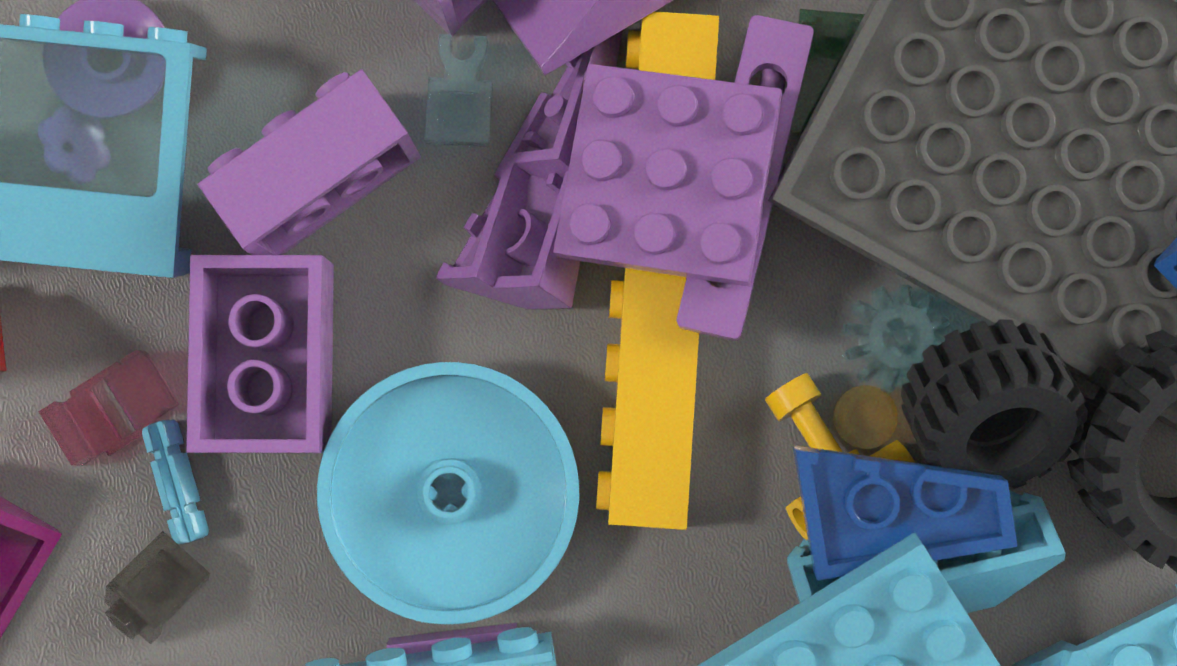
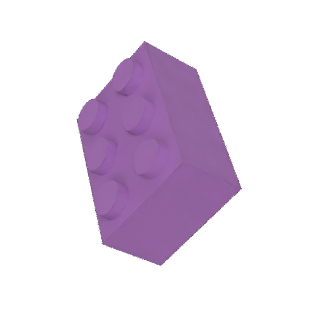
M362 69L352 76L347 72L334 76L317 90L316 97L318 100L298 114L294 110H290L278 115L263 128L262 134L264 137L245 151H242L240 148L232 149L218 157L208 167L207 170L210 175L197 185L243 250L252 255L285 254L421 158L408 132Z
M190 255L186 453H324L332 434L334 264L324 256Z

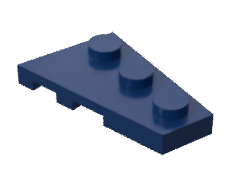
M792 445L813 573L817 581L846 575L914 532L933 561L1018 547L1008 481L1000 475Z

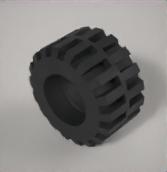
M999 319L994 325L990 326L987 325L986 321L973 323L969 330L961 333L956 329L945 335L946 341L940 345H930L922 353L924 360L921 363L912 364L906 375L910 382L902 385L900 396L904 404L901 407L926 465L1000 475L1008 481L1009 487L1012 486L1013 489L1027 485L1026 481L1036 476L1041 478L1052 471L1050 467L1056 462H1063L1072 452L1069 446L1079 442L1084 433L1081 425L1087 421L1088 410L1084 405L1085 399L1051 339L1044 332L1039 334L1035 326L1026 322L1016 327L1013 320Z

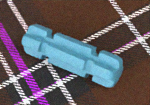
M169 419L149 424L142 429V436L147 453L151 452L154 454L155 460L150 462L163 510H168L171 513L172 519L167 520L172 541L175 544H186L202 539L208 535L209 528L204 510H197L196 502L201 500L188 455L180 451L179 445L184 444L179 424L175 420Z

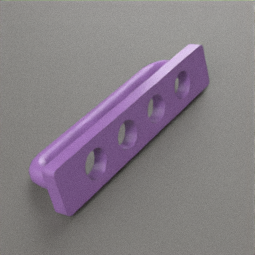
M754 15L750 19L735 83L749 84L752 76L762 70L759 86L780 88L782 91V101L750 287L711 281L710 284L707 280L687 277L677 315V324L681 329L731 341H738L741 338L773 206L772 202L768 201L781 173L813 41V28L808 25ZM785 81H786V82H787V88H786L785 92L783 93L784 85H785Z

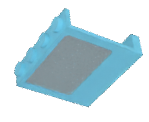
M20 14L19 26L0 24V260L169 278L190 274V255L192 249L179 248L192 64L193 59L206 61V47L187 43L188 31L169 28L148 27L147 39L123 37L124 25L85 20L83 32L60 30L59 18Z

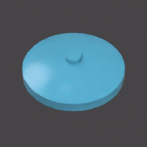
M438 362L408 368L387 377L367 390L349 407L333 430L323 453L317 482V506L322 532L333 558L349 581L361 593L388 611L408 619L433 624H462L490 618L512 608L536 591L559 564L573 535L579 506V478L573 450L563 428L550 409L532 391L511 377L490 368L460 362Z

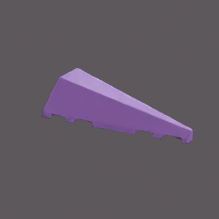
M622 31L565 63L568 67L551 95L543 92L540 93L494 173L499 180L495 194L482 216L471 213L463 227L471 236L454 265L443 262L438 271L437 280L447 286L524 309L572 308L580 261L558 258L553 253L587 67L588 64L616 67Z

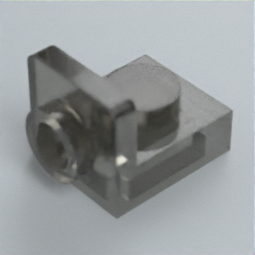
M162 531L106 585L105 603L109 607L105 612L106 616L127 637L134 639L139 634L148 643L152 644L161 635L163 625L208 581L210 573Z

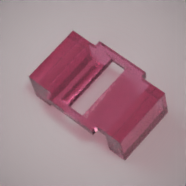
M136 349L121 359L123 365L116 361L69 391L71 398L67 401H54L38 411L71 466H84L104 452L111 456L141 437L144 427L157 422L156 419L180 405L147 352ZM103 379L136 430L123 439L91 389L92 386Z

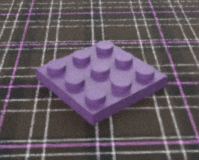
M588 64L553 253L558 258L750 287L782 101L781 89Z

